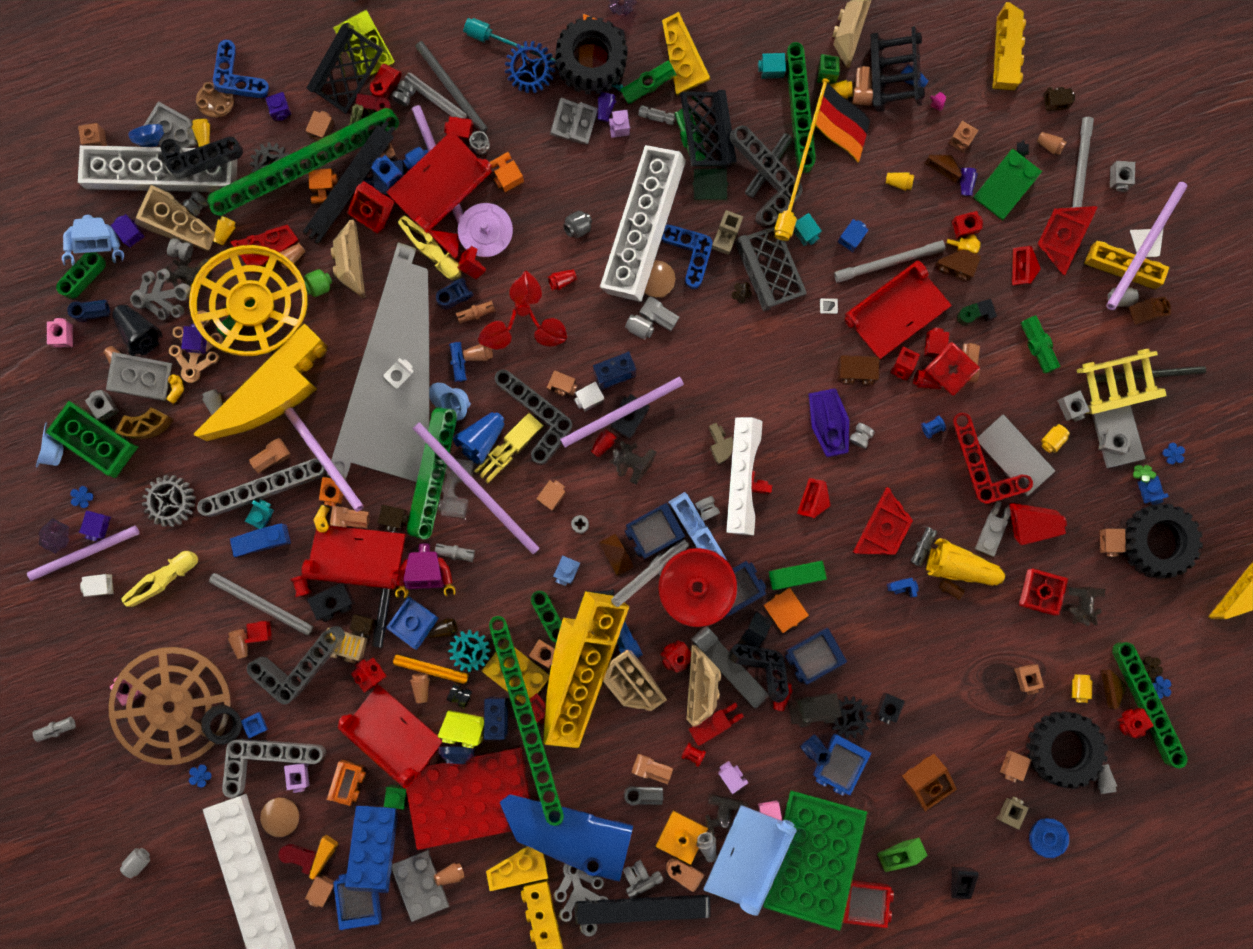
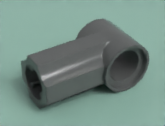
M629 786L624 791V798L630 805H662L663 787ZM635 790L638 792L637 799L629 800L628 793Z

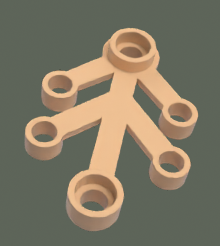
M200 310V311H198V314L207 313V312L204 311V310ZM211 320L202 321L203 328L208 326ZM175 327L173 329V335L176 338H178L181 341V343L183 338V328ZM178 330H182V334L180 336H177ZM213 333L211 337L214 339L216 336H219L218 343L222 344L223 337L218 333ZM208 341L206 352L214 347ZM172 345L169 348V354L175 357L182 367L181 376L183 380L188 383L196 382L200 378L202 370L219 361V355L211 351L206 355V359L198 364V357L202 354L189 353L190 359L188 363L182 355V349L179 346ZM175 348H178L177 354H173ZM215 355V360L211 361L210 356ZM189 370H193V374L191 376H188L187 374Z

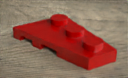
M287 224L267 230L262 234L251 235L238 241H231L233 247L245 245L262 246L280 253L300 241ZM260 254L240 255L246 265L264 267L269 260L268 256Z

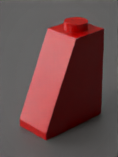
M1016 503L1009 504L1014 539L1020 545L1066 534V518L1057 510Z

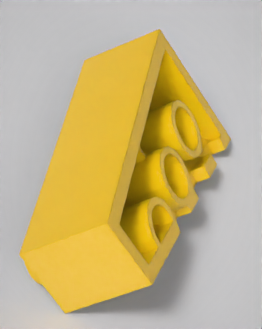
M1010 2L1005 3L997 16L993 89L1016 90L1023 80V73L1020 71L1024 62V55H1021L1025 44V37H1022L1026 26V19H1023L1024 11Z

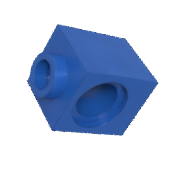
M386 155L382 158H377L373 162L371 168L374 174L388 189L403 177L401 171ZM384 168H390V171L387 174H382V170Z
M853 219L840 236L838 243L853 252L868 232L866 225L859 220Z

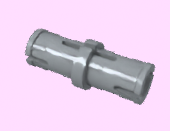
M436 544L435 552H437L438 556L448 557L455 561L459 559L473 562L475 550L459 548L458 545Z
M68 717L59 722H51L46 727L34 730L33 738L36 742H40L50 737H58L60 733L74 729L76 727L75 721L72 717Z

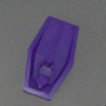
M836 388L810 393L811 426L826 458L848 453L849 418Z

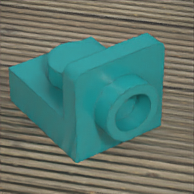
M262 499L259 502L253 500L252 504L254 505L245 522L259 529L265 528L274 510L270 508V503Z

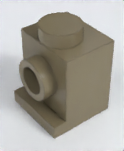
M1013 797L1012 800L1006 798L1001 812L996 819L1016 829H1020L1028 807L1023 806L1024 801ZM1011 807L1014 808L1013 814H1009Z

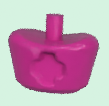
M942 92L936 94L935 97L931 95L932 103L930 106L939 111L942 110L945 106L946 96Z

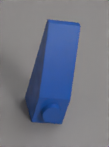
M282 523L230 538L234 557L291 544L287 525Z

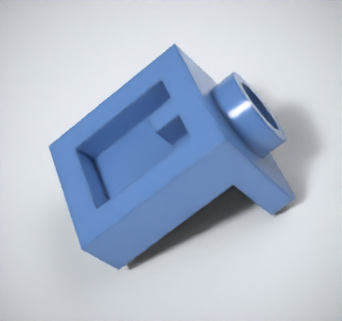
M562 556L553 577L557 578L555 582L564 586L567 583L572 584L580 563Z

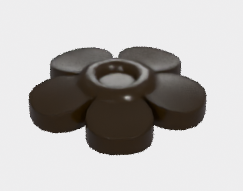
M747 282L743 284L736 283L734 285L736 291H733L731 294L733 299H737L739 303H744L746 298H750L752 295V291L749 290L750 284Z
M1150 656L1144 658V667L1148 672L1149 678L1154 679L1156 674L1160 675L1163 673V668L1158 666L1161 664L1159 658L1155 657L1152 659Z

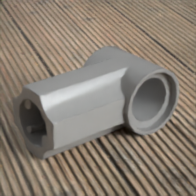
M649 297L639 311V314L645 319L658 323L670 332L679 319V316L664 308L663 304L653 297Z

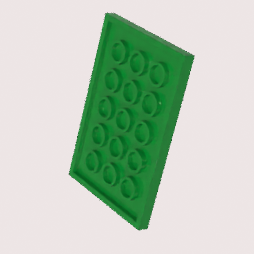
M791 790L784 820L792 822L797 831L768 892L763 907L840 931L868 811Z

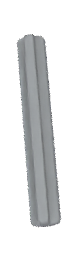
M407 73L404 81L415 87L420 94L450 116L467 118L465 112L412 73Z

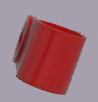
M385 63L382 64L370 84L372 96L388 99L394 88L398 85L402 73Z

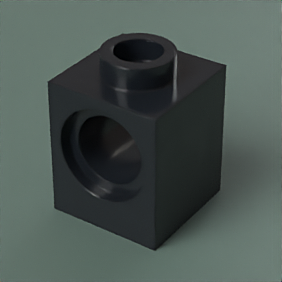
M883 692L875 714L880 716V721L890 724L891 721L897 723L905 701ZM888 704H891L894 708L893 713L890 715L885 713V707Z

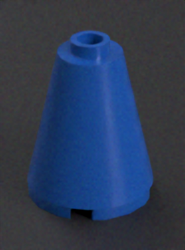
M491 412L455 435L453 442L457 448L459 446L462 447V453L468 459L481 465L505 426L503 421L505 419L498 412Z

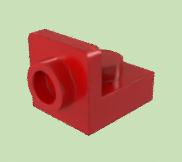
M903 346L890 373L907 381L914 371L920 354Z
M752 471V492L770 495L773 485H768V481L757 480V483L754 482L755 471Z
M536 693L530 698L536 722L543 724L545 722L546 704Z

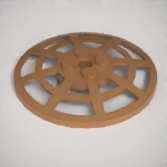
M180 647L154 649L131 661L114 682L109 698L111 727L123 747L144 761L159 765H177L189 762L203 755L215 744L209 741L197 752L181 758L180 746L190 743L200 734L206 737L202 731L201 724L191 718L194 707L205 705V713L215 703L224 702V705L231 707L228 684L217 666L200 653ZM167 654L186 655L198 660L199 663L192 671L181 666H168ZM152 656H159L160 667L146 672L139 679L129 673L133 667ZM205 667H208L215 675L223 694L210 695L207 685L199 677V674ZM169 672H179L188 677L181 685L170 683ZM160 673L161 685L151 690L143 684L151 676ZM125 679L133 686L127 697L126 710L114 711L116 693L122 680ZM194 681L201 688L204 694L203 698L193 699L188 691V688ZM139 690L147 696L144 707L132 709L136 691ZM170 701L174 703L175 709L173 712H166L164 710L165 702ZM223 713L219 729L216 733L212 732L217 736L222 735L229 720L228 714ZM145 715L149 721L150 726L144 733L137 726L134 720L135 716ZM128 718L132 730L140 738L133 747L122 736L116 719ZM186 724L195 730L187 738L178 741L177 729ZM157 729L168 731L170 742H160L150 737ZM146 743L159 748H171L173 759H156L146 756L140 751Z

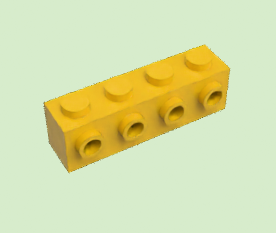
M1096 241L1090 246L1084 264L1123 277L1135 254L1110 246L1105 242ZM1145 258L1132 281L1156 290L1164 284L1169 267L1160 262Z
M548 879L525 884L524 890L521 891L523 903L527 902L528 910H525L527 922L532 924L533 930H530L532 942H536L537 949H563Z

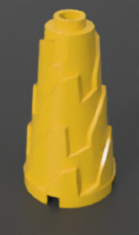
M937 539L934 543L938 545L937 549L932 548L929 553L926 570L929 571L927 574L930 576L977 582L990 586L1002 584L1005 579V573H1003L1000 566L990 563L972 552L950 543L946 539Z

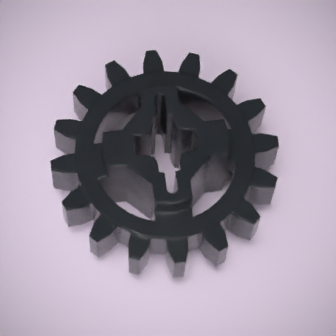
M844 696L843 702L837 699L838 705H831L834 712L828 713L833 716L829 723L835 724L832 730L838 729L837 734L841 736L844 733L847 739L850 734L854 739L857 736L856 733L864 735L862 729L868 730L869 728L866 726V723L872 721L867 718V716L871 715V712L865 710L868 705H861L862 699H858L856 702L855 696H851L850 700H848L847 696ZM853 704L849 709L842 708L844 705ZM860 710L862 712V720H860L858 714ZM847 713L852 714V717L854 718L853 721L849 720L847 722ZM838 714H839L840 717H841V723H840V725H839L838 719H837V715H838ZM853 725L858 726V727H857L856 729H854V730H847V729H849L850 726H853Z

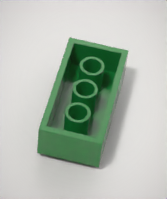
M71 401L67 402L46 431L54 439L107 476L113 478L118 476L138 448L134 443L116 433L114 429L97 420L91 413Z

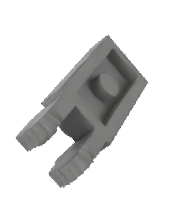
M999 501L995 502L991 513L988 514L975 550L991 557L995 556L1010 516V507L1008 505L1004 510L1002 518L996 517L1001 507V502Z

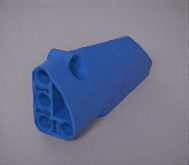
M511 794L500 801L517 842L584 871L590 876H598L620 882L633 825L615 820L610 821L595 817L586 812L562 807L564 813L563 822L558 826H552L546 821L541 801ZM553 811L549 815V819L553 823L558 822L561 817L558 811ZM589 861H596L599 868L596 871H591L588 868Z

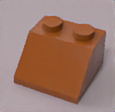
M935 754L925 758L917 766L909 769L902 775L908 788L925 812L957 790L947 768Z

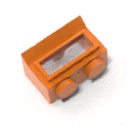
M346 760L338 761L327 800L348 806L353 805L354 802L356 803L360 795V791H358L359 783H363L366 772L363 771L365 766Z

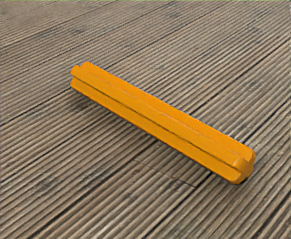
M395 655L393 664L396 666L466 684L469 675L467 673L401 655Z

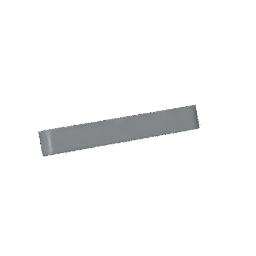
M312 459L204 498L199 501L197 509L204 516L214 517L250 504L253 500L258 501L322 478L327 474V471L322 466L321 471L315 473L314 466L320 462L318 459ZM303 470V477L297 480V471ZM284 476L285 483L279 486L278 479ZM266 483L267 490L261 493L259 490L260 485ZM244 490H248L249 495L246 499H242L241 494ZM229 496L231 500L230 504L224 506L223 500L225 497ZM208 503H211L212 510L207 513L205 511V506Z

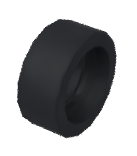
M217 705L210 708L203 716L201 723L203 733L215 744H227L233 741L239 735L242 726L240 716L233 708L227 705ZM221 713L230 715L233 720L231 730L222 736L213 734L210 729L212 719Z

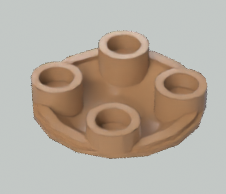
M206 82L196 95V104L203 114L208 117L217 118L225 116L231 111L234 105L233 94L218 92L215 90L213 83Z
M654 261L644 293L656 298H663L670 293L676 280L675 273L670 265L663 261Z
M275 798L266 803L261 811L260 821L262 827L268 834L274 837H284L292 833L299 823V812L295 802L287 798Z

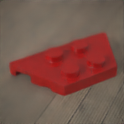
M1097 206L1054 209L1038 245L1064 275L1098 208Z
M885 488L852 553L896 555L913 520L905 512L901 503L894 497L890 488Z

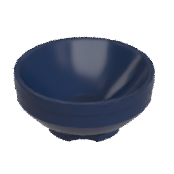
M439 747L438 750L439 755L446 761V764H466L474 756L475 748Z

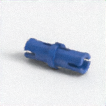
M461 342L450 343L452 358L450 364L453 365L454 381H466L464 367L466 361L463 359Z

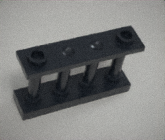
M915 26L911 27L912 36L884 40L881 39L878 33L870 34L873 104L877 112L885 111V104L891 101L915 98L918 106L922 105V99L925 98L924 87H921L919 44H922V34L917 31ZM912 43L913 54L890 58L882 56V50H885V48ZM913 62L914 72L891 76L883 75V68H886V66ZM914 80V90L893 94L884 93V86H887V84Z

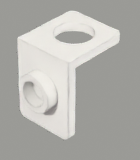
M399 358L383 377L394 388L398 389L414 372L412 370L413 366L407 360ZM392 371H400L402 379L400 381H393L391 379Z

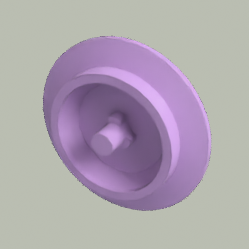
M481 203L470 207L462 215L458 224V236L461 244L466 250L471 245L477 248L476 256L491 257L501 253L510 243L513 234L512 222L508 214L499 206L490 203Z

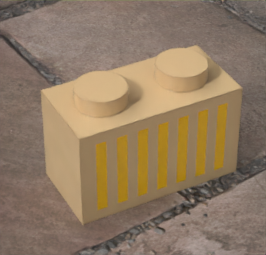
M344 631V640L330 657L337 658L338 655L345 657L344 661L356 663V660L361 661L368 638ZM330 634L331 638L335 640V636Z

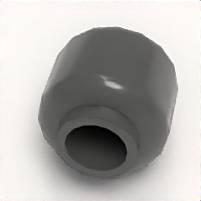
M578 210L565 218L563 228L569 237L578 239L591 231L592 219L588 213Z

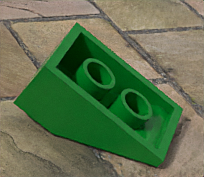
M1012 148L973 199L1003 221L1042 171Z

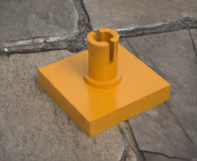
M673 810L657 841L656 847L691 865L699 849L697 838L700 834L707 832L708 828Z

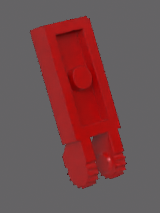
M736 702L723 710L720 709L713 713L698 726H692L688 729L698 746L730 728L732 724L744 717L742 713L735 715L730 720L725 716L726 713L738 707Z

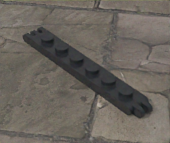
M385 121L382 127L378 125L303 230L302 233L304 235H307L310 230L312 231L308 237L311 240L316 234L318 235L315 240L316 244L321 242L354 195L356 187L365 180L372 170L373 162L382 156L393 140L394 136L392 133L396 128L391 126L387 132L386 128L389 125L387 121Z

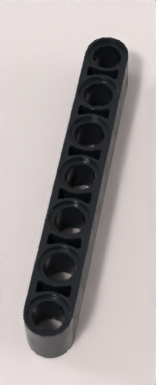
M709 895L575 902V924L581 925L711 917Z

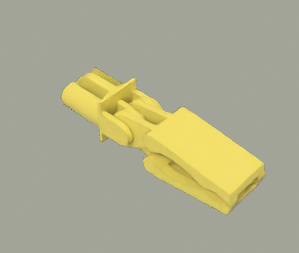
M403 216L400 218L398 224L418 251L434 263H437L435 267L446 278L450 280L459 279L462 271L457 268L459 263L448 252L444 255L429 233L426 234L420 226L408 217ZM409 227L412 231L423 236L427 244L418 242L413 237Z
M528 413L504 437L505 443L501 446L498 445L488 454V457L475 469V472L478 474L491 461L480 474V477L484 479L497 467L486 479L485 482L489 483L513 459L511 456L515 452L518 454L544 425L531 413Z
M183 551L173 559H168L170 563L168 566H164L146 575L121 598L123 604L127 607H134L162 592L177 575L185 576V573L198 563L197 555L190 551ZM154 582L150 590L140 595L147 585Z

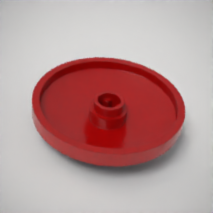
M693 548L682 551L672 557L661 572L659 596L662 605L671 617L682 624L693 627H704L714 624L727 615L736 599L737 581L732 567L721 555L711 550Z

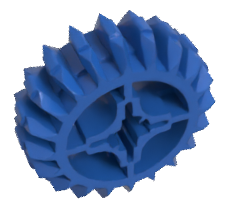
M524 41V48L517 44L519 49L517 52L515 49H511V52L514 54L513 57L507 55L511 62H505V65L510 67V69L505 70V73L512 74L507 79L509 81L514 80L512 83L514 87L519 84V91H522L525 87L526 93L530 92V88L536 93L537 86L541 91L544 90L541 84L545 83V85L549 86V82L546 79L553 80L554 78L549 74V72H555V68L550 67L555 65V61H549L553 55L551 53L546 55L548 48L542 49L541 43L536 48L534 41H531L530 47L527 41ZM534 52L542 57L531 60L526 53ZM521 57L523 65L516 72V63ZM527 61L532 65L534 63V66L532 67L534 74L529 70L526 71V69L528 68ZM545 63L544 73L539 78L537 70ZM531 75L534 82H524L518 77Z

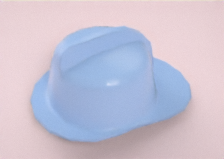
M434 383L429 388V398L436 407L455 410L457 420H462L466 416L467 408L470 407L471 403L463 390L458 388L452 389L444 383Z
M47 422L44 426L41 451L37 459L36 468L39 464L57 466L63 455V444L46 433L48 430Z

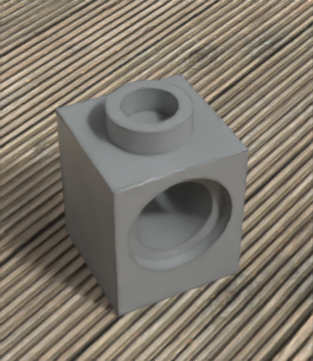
M1116 161L1110 166V188L1116 189V191H1127L1135 184V162ZM1119 174L1124 175L1126 180H1122Z
M103 390L92 392L89 398L85 400L96 419L102 422L120 412L109 394ZM104 400V406L99 409V402Z
M1081 390L1057 400L1066 421L1073 419L1076 422L1085 418V413L1090 412ZM1072 403L1077 405V412L1071 409Z
M1111 429L1102 431L1098 450L1120 456L1127 454L1132 446V441H1130L1131 435ZM1114 438L1119 440V447L1114 445Z

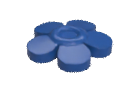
M1170 443L1168 449L1163 450V456L1168 457V464L1172 465L1175 461L1177 463L1184 461V457L1181 455L1185 453L1184 447H1177L1176 443Z
M81 486L79 491L73 489L70 495L76 498L71 500V504L78 506L80 503L82 508H86L89 505L88 501L93 499V494L87 493L88 488L85 486Z
M1157 676L1155 683L1152 684L1159 699L1163 698V695L1169 697L1171 695V690L1168 689L1171 686L1170 680H1163V677Z
M199 765L198 769L192 767L189 774L193 777L189 778V783L191 785L197 783L200 788L205 787V780H210L212 774L206 772L207 767L205 765Z

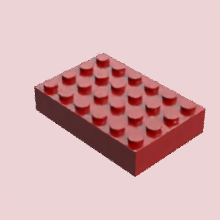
M521 746L474 755L466 764H446V761L427 764L415 781L406 788L417 850L510 832L512 830L500 801L510 794L531 799Z

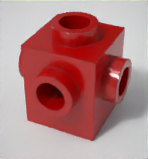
M679 640L667 645L660 654L665 668L674 672L685 670L691 662L690 650L684 642Z
M374 658L367 662L363 659L355 665L357 669L351 673L355 682L364 693L387 677Z
M1142 708L1128 709L1121 714L1122 717L1117 719L1120 723V731L1125 736L1136 739L1144 736L1146 730L1154 726Z

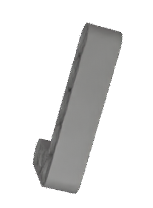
M251 739L233 740L229 742L226 748L223 793L228 798H234L244 792L248 759L316 764L324 760L326 750L322 745ZM236 743L241 746L242 750L240 753H236L234 750ZM255 745H259L261 748L259 755H256L253 751ZM274 746L280 748L281 753L279 756L273 754ZM294 747L300 750L298 758L292 754ZM313 749L319 751L320 757L318 759L312 757ZM234 763L239 765L240 770L238 773L232 770ZM231 783L237 785L238 790L236 793L230 790Z

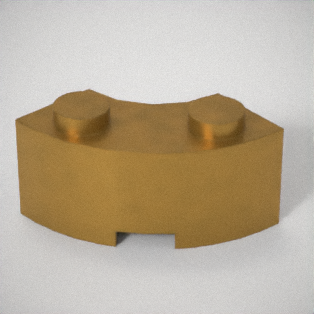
M150 407L145 414L139 417L124 415L115 432L132 439H148L164 432L174 419Z

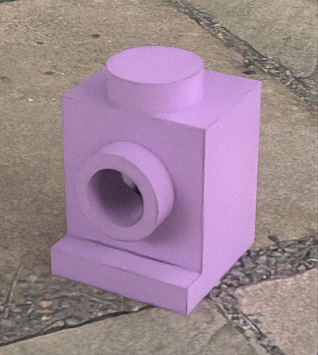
M627 110L612 112V118L609 119L611 138L630 135Z
M728 761L719 767L721 770L718 773L732 794L748 784L746 778H740L743 774L737 765L733 767Z
M295 763L284 766L287 790L293 789V793L305 791L306 787L310 786L308 764ZM297 774H301V781L296 779Z

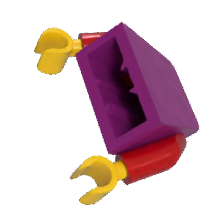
M419 544V552L410 553L408 559L404 560L400 566V583L395 596L399 597L400 590L404 591V598H406L409 594L408 589L443 588V584L446 586L444 589L445 596H447L446 589L452 588L455 595V587L451 585L453 581L450 568L444 559L438 557L437 552H430L429 544Z

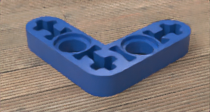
M230 40L221 41L218 45L213 75L215 90L221 93L254 98L266 97L269 93L268 83L264 79L233 74L236 56L235 45ZM226 47L230 48V50H228V57L225 56L224 52ZM221 63H228L230 67L223 70L219 65ZM221 75L224 76L225 83L223 85H219ZM243 82L246 84V87L238 89L236 84ZM259 86H263L261 91H258L257 89L259 88Z
M665 225L664 232L670 230L672 235L676 236V232H679L677 241H674V236L665 238L663 233L662 242L693 251L685 283L691 289L698 288L704 277L713 244L712 239L705 234L673 225ZM682 235H689L691 242L688 244L682 243L680 239ZM703 240H706L709 246H705L704 253H696V251L700 252L701 250L699 242L702 243ZM701 257L704 260V265L697 267L693 261L695 258ZM694 270L702 271V273H697L696 279L699 280V282L696 281L694 284H692L691 280L688 278L693 277Z

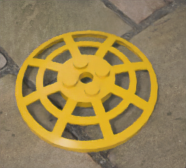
M256 245L233 247L212 257L196 275L189 296L191 317L204 339L221 351L239 356H257L281 347L302 325L308 305L305 282L296 266L281 253ZM260 254L268 256L269 260L266 267L256 265L241 266L238 255ZM226 259H231L234 269L225 273L216 283L205 278L216 265ZM277 260L290 269L296 277L297 283L287 287L283 279L273 271ZM244 272H259L262 275L258 282L246 280ZM237 275L239 283L231 290L222 287L227 280ZM269 278H273L282 290L271 293L266 287ZM202 284L212 290L209 299L210 312L198 314L197 297ZM301 290V313L299 319H295L289 316L291 308L290 294ZM218 294L227 298V308L216 310ZM285 297L283 314L274 311V301ZM253 299L255 300V305L253 307H246V301ZM230 315L236 323L230 331L220 322L219 318ZM269 317L279 321L272 329L264 332L262 323ZM213 319L218 329L227 335L222 344L209 336L201 324L202 321ZM284 323L294 326L284 339L269 347L267 337L276 333ZM243 326H254L257 335L243 336L239 335V332ZM235 339L245 342L259 341L262 350L238 351L229 347Z

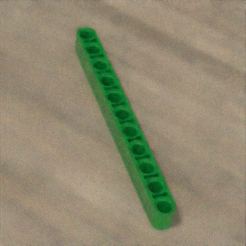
M381 109L216 190L207 198L211 212L217 216L224 215L362 147L378 125L382 127L387 118L392 117L388 122L387 132L391 126L396 129L398 128L399 119L391 109ZM375 126L374 129L368 130L369 127ZM354 134H358L356 138L351 139ZM341 142L338 147H334L336 143ZM324 151L322 155H317L318 152ZM307 159L305 163L300 164L302 160ZM285 168H290L289 171L283 172ZM273 176L271 180H266L267 177ZM256 185L254 188L248 189L249 186ZM238 193V196L231 197L233 194ZM216 202H221L220 205L214 206Z
M495 616L490 620L489 628L547 823L552 826H558L564 820V813L519 661L505 619L501 616ZM496 622L504 623L500 631L493 629ZM502 640L509 641V646L506 649H500L499 643ZM507 659L515 660L513 667L506 668L504 666ZM514 677L520 679V684L517 687L510 685V680ZM524 696L526 698L523 706L516 705L515 700L517 697ZM524 715H530L532 720L530 724L523 725L521 718ZM528 735H537V742L535 744H528ZM535 753L543 755V761L539 764H535L532 761ZM542 772H546L549 775L546 783L538 781V775ZM548 791L553 792L555 795L551 803L544 801V794ZM553 811H558L561 816L560 820L556 823L551 822L549 819V815Z

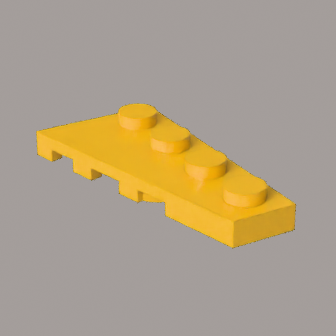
M677 12L663 19L662 23L670 63L677 76L673 77L676 95L679 96L680 93L687 92L711 79L680 13Z

